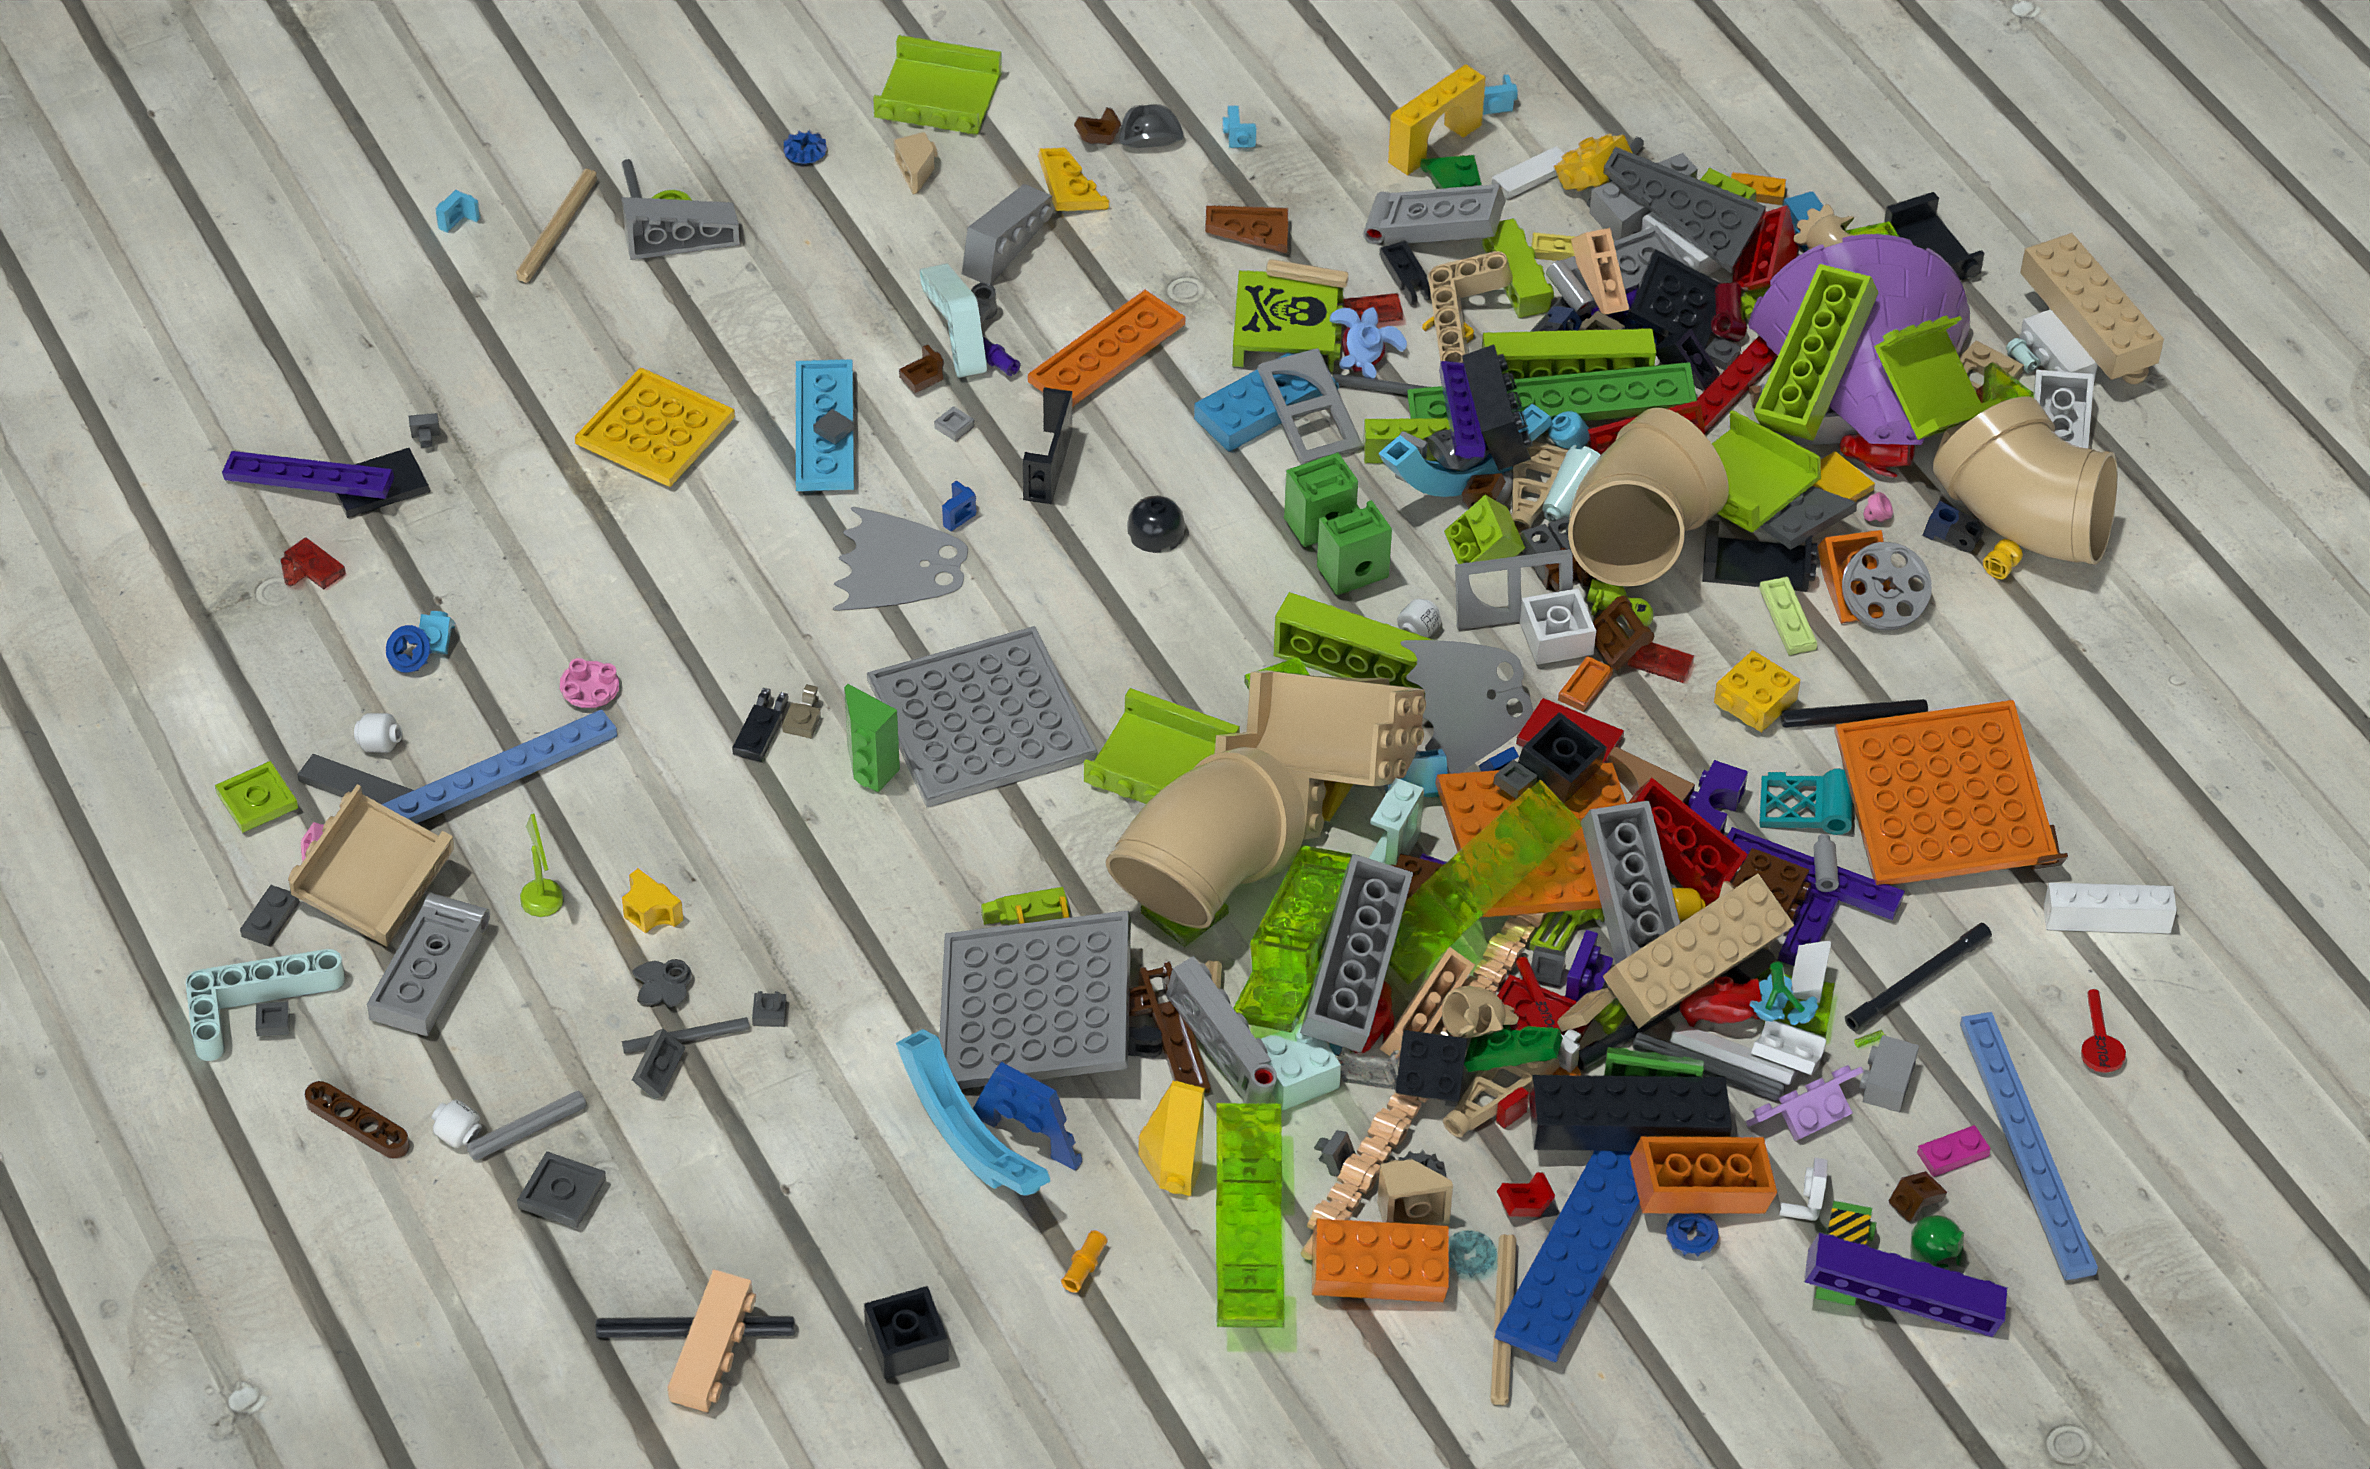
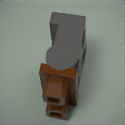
M1569 517L1549 522L1548 527L1546 524L1523 530L1521 532V539L1525 549L1521 551V554L1530 555L1571 550L1568 540ZM1566 527V532L1560 534L1558 529ZM1540 535V540L1534 542L1532 537ZM1572 553L1573 581L1579 579L1583 586H1591L1592 580L1596 578L1588 574L1579 565ZM1559 563L1534 566L1537 575L1543 580L1542 584L1546 589L1554 588L1556 592H1559Z

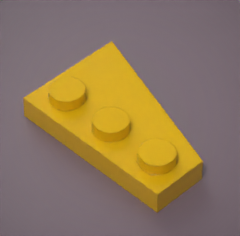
M1039 148L1038 159L1049 193L1052 195L1055 211L1108 209L1110 203L1108 198L1098 193L1096 190L1097 185L1092 179L1088 180L1083 175L1082 167L1066 148Z

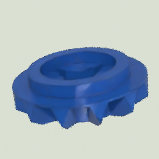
M810 130L806 133L798 131L797 135L789 134L788 140L784 141V154L789 160L796 163L807 164L816 162L826 154V139L821 138L820 133L812 134ZM804 144H809L806 145V147H804V149L802 150L801 146H803Z
M405 625L392 632L386 643V656L393 668L400 672L408 673L419 671V668L428 664L427 659L432 650L429 643L431 639L426 635L425 630L413 625ZM408 642L412 645H418L412 650V657L408 654H402L408 648Z
M1677 1213L1667 1223L1666 1240L1670 1241L1672 1250L1679 1249L1684 1256L1691 1253L1699 1257L1703 1252L1710 1253L1718 1241V1227L1715 1221L1705 1213ZM1696 1227V1236L1693 1240H1688L1687 1234Z

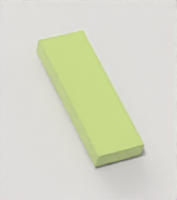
M1783 577L1760 582L1759 590L1788 655L1816 650L1818 643L1789 578Z

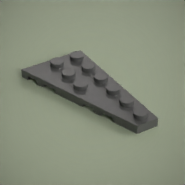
M1615 147L1604 166V174L1731 274L1766 213L1765 205Z
M1811 486L1760 527L1791 550L1805 542L1807 537L1817 535L1856 512L1857 502Z

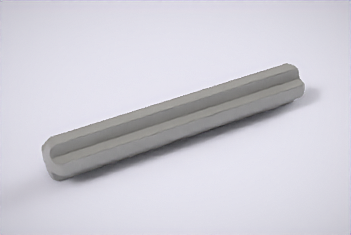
M575 1091L467 1144V1151L473 1160L483 1158L586 1107V1100L580 1091Z

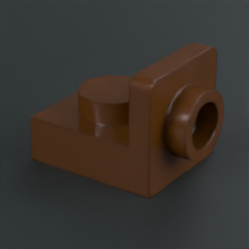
M1502 473L1471 476L1462 492L1463 501L1468 509L1484 495L1496 501L1506 483Z
M1924 1171L1902 1177L1892 1193L1889 1203L1908 1222L1916 1219L1922 1207L1942 1202L1948 1192Z

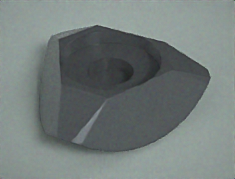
M1160 104L1133 106L1125 114L1120 130V142L1123 145L1135 148L1166 146L1182 140L1184 137L1177 117L1170 109Z
M1450 429L1436 432L1424 438L1428 442L1427 445L1432 455L1444 468L1463 472L1479 464L1490 454V450L1486 447L1484 458L1475 457L1467 459L1456 456Z

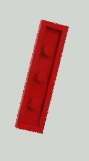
M1699 400L1667 408L1685 417L1702 433H1705ZM1636 417L1588 429L1589 448L1602 454L1616 441L1620 430Z

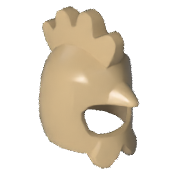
M1825 204L1821 211L1814 208L1807 211L1809 219H1802L1797 223V228L1801 232L1794 236V241L1799 245H1807L1809 250L1821 244L1826 248L1842 243L1843 237L1854 236L1848 234L1845 230L1855 217L1847 216L1841 218L1836 216L1829 204Z
M1461 986L1453 989L1445 996L1442 1005L1444 1026L1448 1033L1455 1037L1471 1038L1489 1035L1495 1031L1503 1030V1025L1517 1024L1519 1018L1514 1014V1008L1504 1005L1491 990L1480 987Z

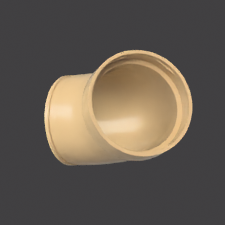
M2016 397L1988 408L1957 430L1938 452L1933 463V472L1951 498L1962 501L1979 520L2005 539L2012 540L2017 545L2032 552L2060 560L2077 563L2087 562L2091 565H2097L2102 559L2110 537L2116 506L2118 471L2115 454L2109 451L2098 452L2094 449L2082 448L2058 437L2055 434L2054 423L2036 399L2032 397Z
M1664 408L1648 409L1620 430L1616 441L1601 454L1583 477L1571 505L1568 540L1576 561L1588 574L1602 582L1616 586H1637L1651 582L1666 573L1676 562L1683 547L1685 532L1699 528L1722 510L1728 499V478L1717 451L1707 437L1688 419Z
M1242 747L1210 755L1200 761L1192 770L1179 776L1164 787L1143 807L1117 841L1114 851L1108 855L1106 859L1107 870L1125 892L1156 914L1183 926L1197 929L1210 926L1216 912L1221 909L1229 895L1239 884H1247L1279 874L1295 859L1301 847L1305 831V812L1301 794L1288 770L1276 758L1262 750Z

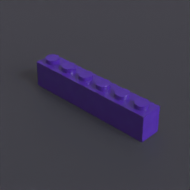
M1819 1233L1808 1249L1804 1283L1990 1337L1995 1335L2005 1321L2008 1288L1997 1285L1992 1281L1966 1276L1958 1271H1949L1935 1267L1927 1262H1918L1904 1258L1896 1253L1870 1248L1865 1244H1856L1839 1239L1830 1234Z

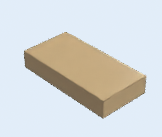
M1607 987L1585 994L1558 1019L1557 1023L1561 1031L1587 1025L1616 998L1611 988Z

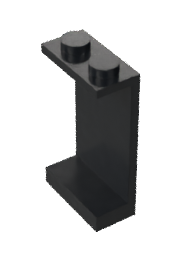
M1934 191L1886 207L1883 227L1889 235L1911 240L1914 246L1923 250L1931 249L1952 267L1960 280L1981 274L1985 253L1980 250L1969 254L1937 215L1939 197Z
M1044 387L1043 432L1054 433L1048 455L1029 452L1024 454L1023 500L1052 505L1073 432L1072 391Z
M1708 520L1702 582L1759 587L1760 582L1788 577L1794 591L1807 592L1809 581H1815L1816 564L1811 563V560H1816L1817 543L1812 542L1813 535L1806 538L1804 546L1798 545L1790 550L1782 543L1718 537L1719 521Z

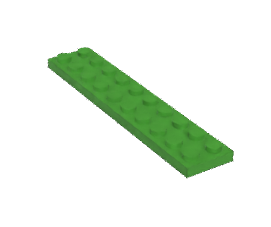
M1690 362L1515 379L1517 389L1513 390L1518 393L1523 407L1518 409V411H1524L1531 404H1534L1548 414L1552 420L1558 414L1568 411L1576 412L1584 421L1639 416L1651 408L1667 409L1697 401ZM1442 386L1407 389L1410 418H1448Z

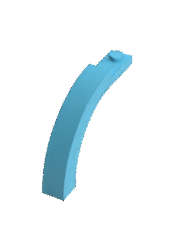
M1531 404L1523 411L1528 425L1523 430H1528L1532 442L1553 425L1551 417L1534 404ZM1401 435L1378 453L1386 466L1413 488L1425 494L1439 497L1462 495L1472 475L1498 473L1503 475L1504 472L1513 469V466L1498 471L1491 453L1479 464L1463 472L1447 469L1437 461L1423 459L1418 448Z
M921 1029L896 1042L904 1067L924 1108L948 1145L977 1177L994 1189L1005 1185L1023 1196L1034 1194L1040 1190L1041 1186L1051 1182L1048 1170L1007 1148L979 1119L958 1086L937 1036Z

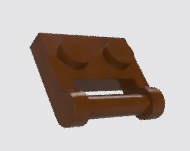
M1624 595L1617 597L1593 622L1596 629L1595 646L1610 667L1617 671L1642 646L1650 644L1655 637L1653 631L1641 622L1632 609V603ZM1620 615L1625 618L1635 632L1630 638L1616 620Z

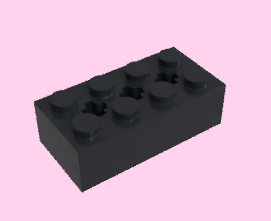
M1493 344L1462 355L1480 429L1498 471L1531 460L1528 448L1532 447L1533 444L1528 430H1523L1528 425L1523 411H1518V409L1523 407L1518 393L1513 391L1517 389L1512 373H1506V370H1509V366L1504 353L1499 355Z

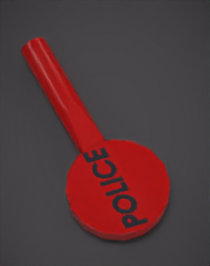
M1518 958L1516 965L1533 1000V1003L1526 1011L1525 1019L1527 1026L1559 1028L1560 1032L1563 1033L1564 1031H1561L1557 1021L1568 1009L1558 1001L1545 998L1528 958Z
M2091 989L2087 992L2094 1036L2089 1037L2082 1044L2081 1057L2083 1062L2095 1071L2113 1072L2124 1064L2126 1050L2118 1039L2106 1034L2100 993L2097 989Z

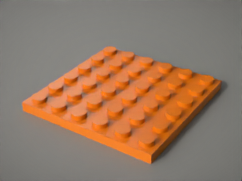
M2014 700L1835 725L1834 731L1876 885H1894L2036 865L2038 857L2058 854ZM2057 860L2048 861L2045 863L2057 862Z
M1602 763L1600 769L1564 804L1538 784L1534 785L1518 799L1514 798L1493 783L1495 774L1500 770L1437 774L1435 784L1479 918L1602 908L1580 821L1591 809L1627 804L1613 763Z

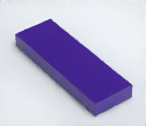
M1810 889L1807 899L1803 901L1793 922L1794 926L1790 929L1779 952L1778 960L1780 962L1794 966L1799 945L1821 942L1838 905L1839 897Z

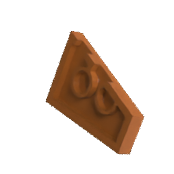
M1206 205L1205 232L1287 254L1288 208Z

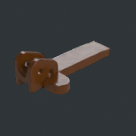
M1170 961L1165 962L1161 968L1148 971L1146 967L1140 968L1138 987L1130 989L1129 1016L1135 1017L1148 1014L1149 1017H1153L1156 1028L1162 1032L1161 1045L1172 1079L1205 1088L1204 1094L1209 1093L1211 1089L1193 1031L1169 999L1168 1002L1157 1003L1151 985V979L1161 977L1165 994L1167 993L1172 973Z

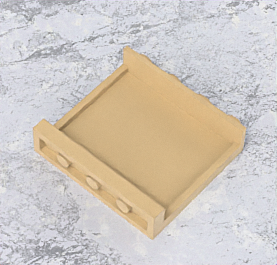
M357 784L352 792L348 791L343 796L339 805V811L335 817L330 816L322 829L323 834L318 841L314 840L311 842L305 853L306 858L300 866L296 865L292 869L288 881L291 895L388 947L453 852L454 841L452 835L442 831L438 836L362 794V788Z

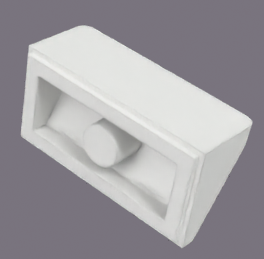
M1831 941L1798 946L1791 980L1792 987L1790 989L1796 998L1807 1000L1814 996L1817 998V1002L1820 1003Z

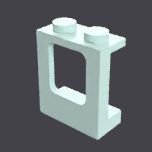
M1395 778L1370 821L1371 825L1385 829V832L1369 859L1388 865H1396L1400 853L1410 854L1421 833L1424 788Z

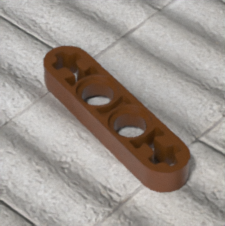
M313 1082L305 1089L306 1105L312 1113L385 1157L397 1159L408 1152L410 1146L408 1134L401 1126L327 1082ZM344 1107L353 1110L352 1114L347 1117L336 1115V1112ZM369 1122L378 1125L371 1132H364L360 1129L362 1125Z

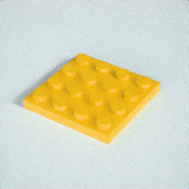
M640 367L575 435V444L671 487L735 418V409Z

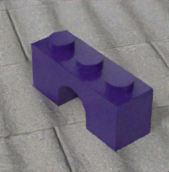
M1714 760L1709 771L1704 770L1702 772L1698 785L1700 789L1698 792H1692L1688 807L1724 835L1728 814L1718 811L1716 808L1736 811L1746 790L1748 771Z

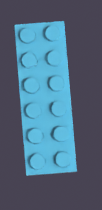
M852 359L796 361V491L854 490L853 430L835 445L815 433L813 424L832 409L853 421Z

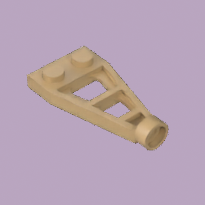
M1977 340L1960 357L1967 374L1972 369L1992 380L1983 386L1971 381L1981 403L2007 389L2022 374L2024 367L2018 361Z
M1533 441V446L1528 448L1531 460L1513 466L1511 517L1520 536L1523 530L1532 527L1534 520L1543 510V504L1569 449ZM1531 469L1552 475L1546 483L1526 479V470ZM1522 490L1540 494L1536 502L1521 499Z
M1558 1057L1545 1062L1536 1061L1523 1063L1518 1066L1492 1068L1488 1071L1479 1070L1459 1101V1104L1443 1118L1445 1128L1453 1136L1461 1138L1468 1130H1473L1496 1115L1498 1102L1518 1087L1522 1086L1530 1093L1533 1075H1552L1560 1067ZM1500 1069H1505L1522 1077L1508 1088L1501 1087L1492 1082ZM1482 1091L1496 1097L1495 1100L1484 1107L1473 1103Z

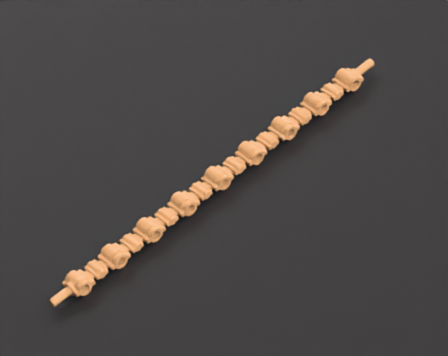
M1548 913L1511 915L1501 930L1502 934L1497 933L1496 936L1494 935L1490 939L1483 954V959L1478 963L1473 976H1469L1468 979L1466 978L1462 986L1485 988L1496 994L1499 985L1507 975V970L1511 971L1512 968L1517 966L1516 960L1522 956L1526 947L1525 944L1531 939L1535 927H1540ZM1443 1019L1436 1024L1431 1034L1452 1036L1445 1028ZM1396 1093L1391 1096L1387 1109L1382 1108L1381 1112H1377L1367 1131V1135L1372 1138L1366 1136L1357 1150V1154L1361 1156L1353 1153L1351 1157L1346 1159L1337 1177V1181L1342 1184L1336 1182L1327 1195L1328 1201L1322 1200L1321 1203L1316 1205L1307 1223L1308 1228L1314 1230L1317 1218L1350 1220L1352 1213L1347 1211V1209L1353 1212L1362 1198V1194L1359 1191L1367 1194L1368 1191L1372 1190L1378 1179L1380 1165L1376 1163L1384 1164L1392 1152V1148L1389 1145L1396 1148L1403 1142L1412 1121L1409 1119L1413 1120L1421 1107V1103H1426L1428 1098L1399 1095ZM1313 1234L1301 1251V1256L1306 1260H1312Z

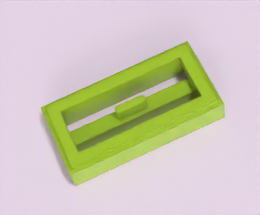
M1563 911L1564 913L1545 943L1541 940L1558 912H1548L1532 938L1529 950L1534 951L1535 946L1564 951L1578 927L1574 918L1556 947L1552 945L1573 911Z

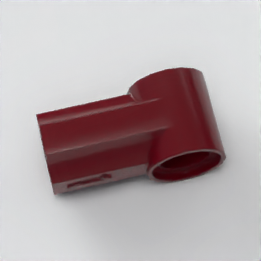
M1737 283L1718 284V287H1716V315L1712 319L1711 328L1714 334L1732 342H1738L1745 337L1747 324L1742 319L1741 285Z

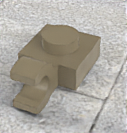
M806 684L801 703H791L782 724L783 733L812 739L821 717L820 708H816L819 701V696H816L817 686Z

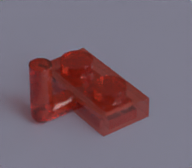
M307 537L286 550L284 557L280 560L284 583L287 586H293L307 577L324 590L346 574L343 564Z

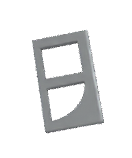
M1319 348L1258 365L1259 374L1301 465L1337 452L1342 455L1363 448V444ZM1290 374L1304 378L1314 384L1323 396L1287 406L1273 375ZM1330 409L1344 440L1307 450L1293 418Z
M1568 549L1456 564L1457 629L1463 630L1520 622L1522 603L1521 568L1559 563V592L1572 590V551ZM1507 570L1508 608H1497L1482 602L1472 591L1469 575Z

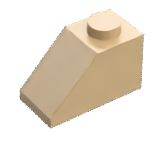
M925 132L894 139L895 161L912 194L920 191L934 171V158L937 157L936 145L933 141H929Z

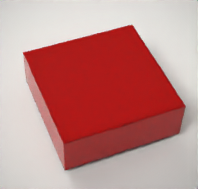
M1522 1086L1498 1102L1496 1123L1503 1129L1527 1113L1529 1093Z

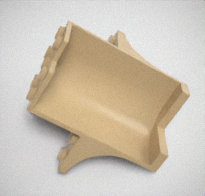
M1267 670L1253 671L1250 673L1247 732L1216 735L1215 754L1236 748L1248 747L1262 750L1276 758L1291 774L1301 794L1305 812L1303 839L1320 837L1324 825L1322 816V805L1326 795L1324 780L1375 787L1389 785L1394 782L1395 778L1405 777L1417 747L1422 744L1424 739L1422 720L1426 709L1425 689L1389 685V678L1380 677L1341 678Z

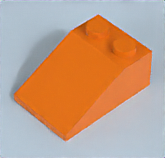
M1882 530L1825 537L1817 546L1822 574L1840 623L1860 621L1849 610L1843 597L1842 578L1844 571L1851 559L1861 549L1874 543L1884 542ZM1863 556L1862 564L1865 568L1875 569L1877 567V561L1873 556ZM1855 580L1851 582L1850 587L1853 593L1857 595L1865 593L1866 588L1861 581ZM1886 580L1884 583H1881L1884 585L1883 591L1888 592L1892 589L1890 581ZM1876 604L1868 606V613L1872 618L1882 617L1883 611L1880 606Z

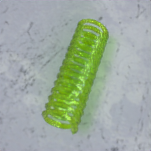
M1880 1029V1031L1878 1030L1854 1039V1043L1857 1047H1861L1881 1039L1884 1033Z

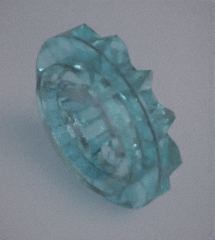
M1466 1230L1455 1233L1449 1238V1268L1455 1269L1457 1275L1465 1273L1469 1274L1472 1278L1478 1273L1485 1275L1490 1267H1494L1497 1255L1496 1247L1493 1241L1485 1234ZM1476 1248L1475 1257H1471L1467 1261L1464 1260V1255Z

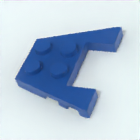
M1001 1062L994 1070L973 1107L974 1112L982 1122L993 1128L1001 1121L1002 1115L1008 1119L1014 1118L1034 1133L1040 1132L1050 1137L1051 1158L1076 1171L1082 1163V1157L1079 1153H1074L1073 1146L1076 1142L1073 1134L1065 1129L1064 1123L1067 1121L1056 1090Z

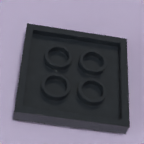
M1655 249L1651 254L1626 317L1649 329H1653V331L1664 337L1691 328L1705 350L1712 332V319L1716 315V287L1722 283Z

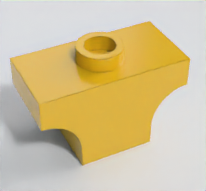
M638 868L629 875L630 891L622 897L624 918L645 934L657 925L667 924L676 927L683 921L682 901L673 895L666 885L657 883Z

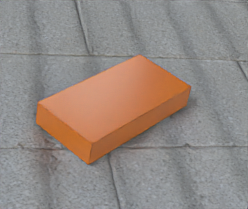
M1587 656L1558 693V701L1585 712L1612 676L1613 668Z

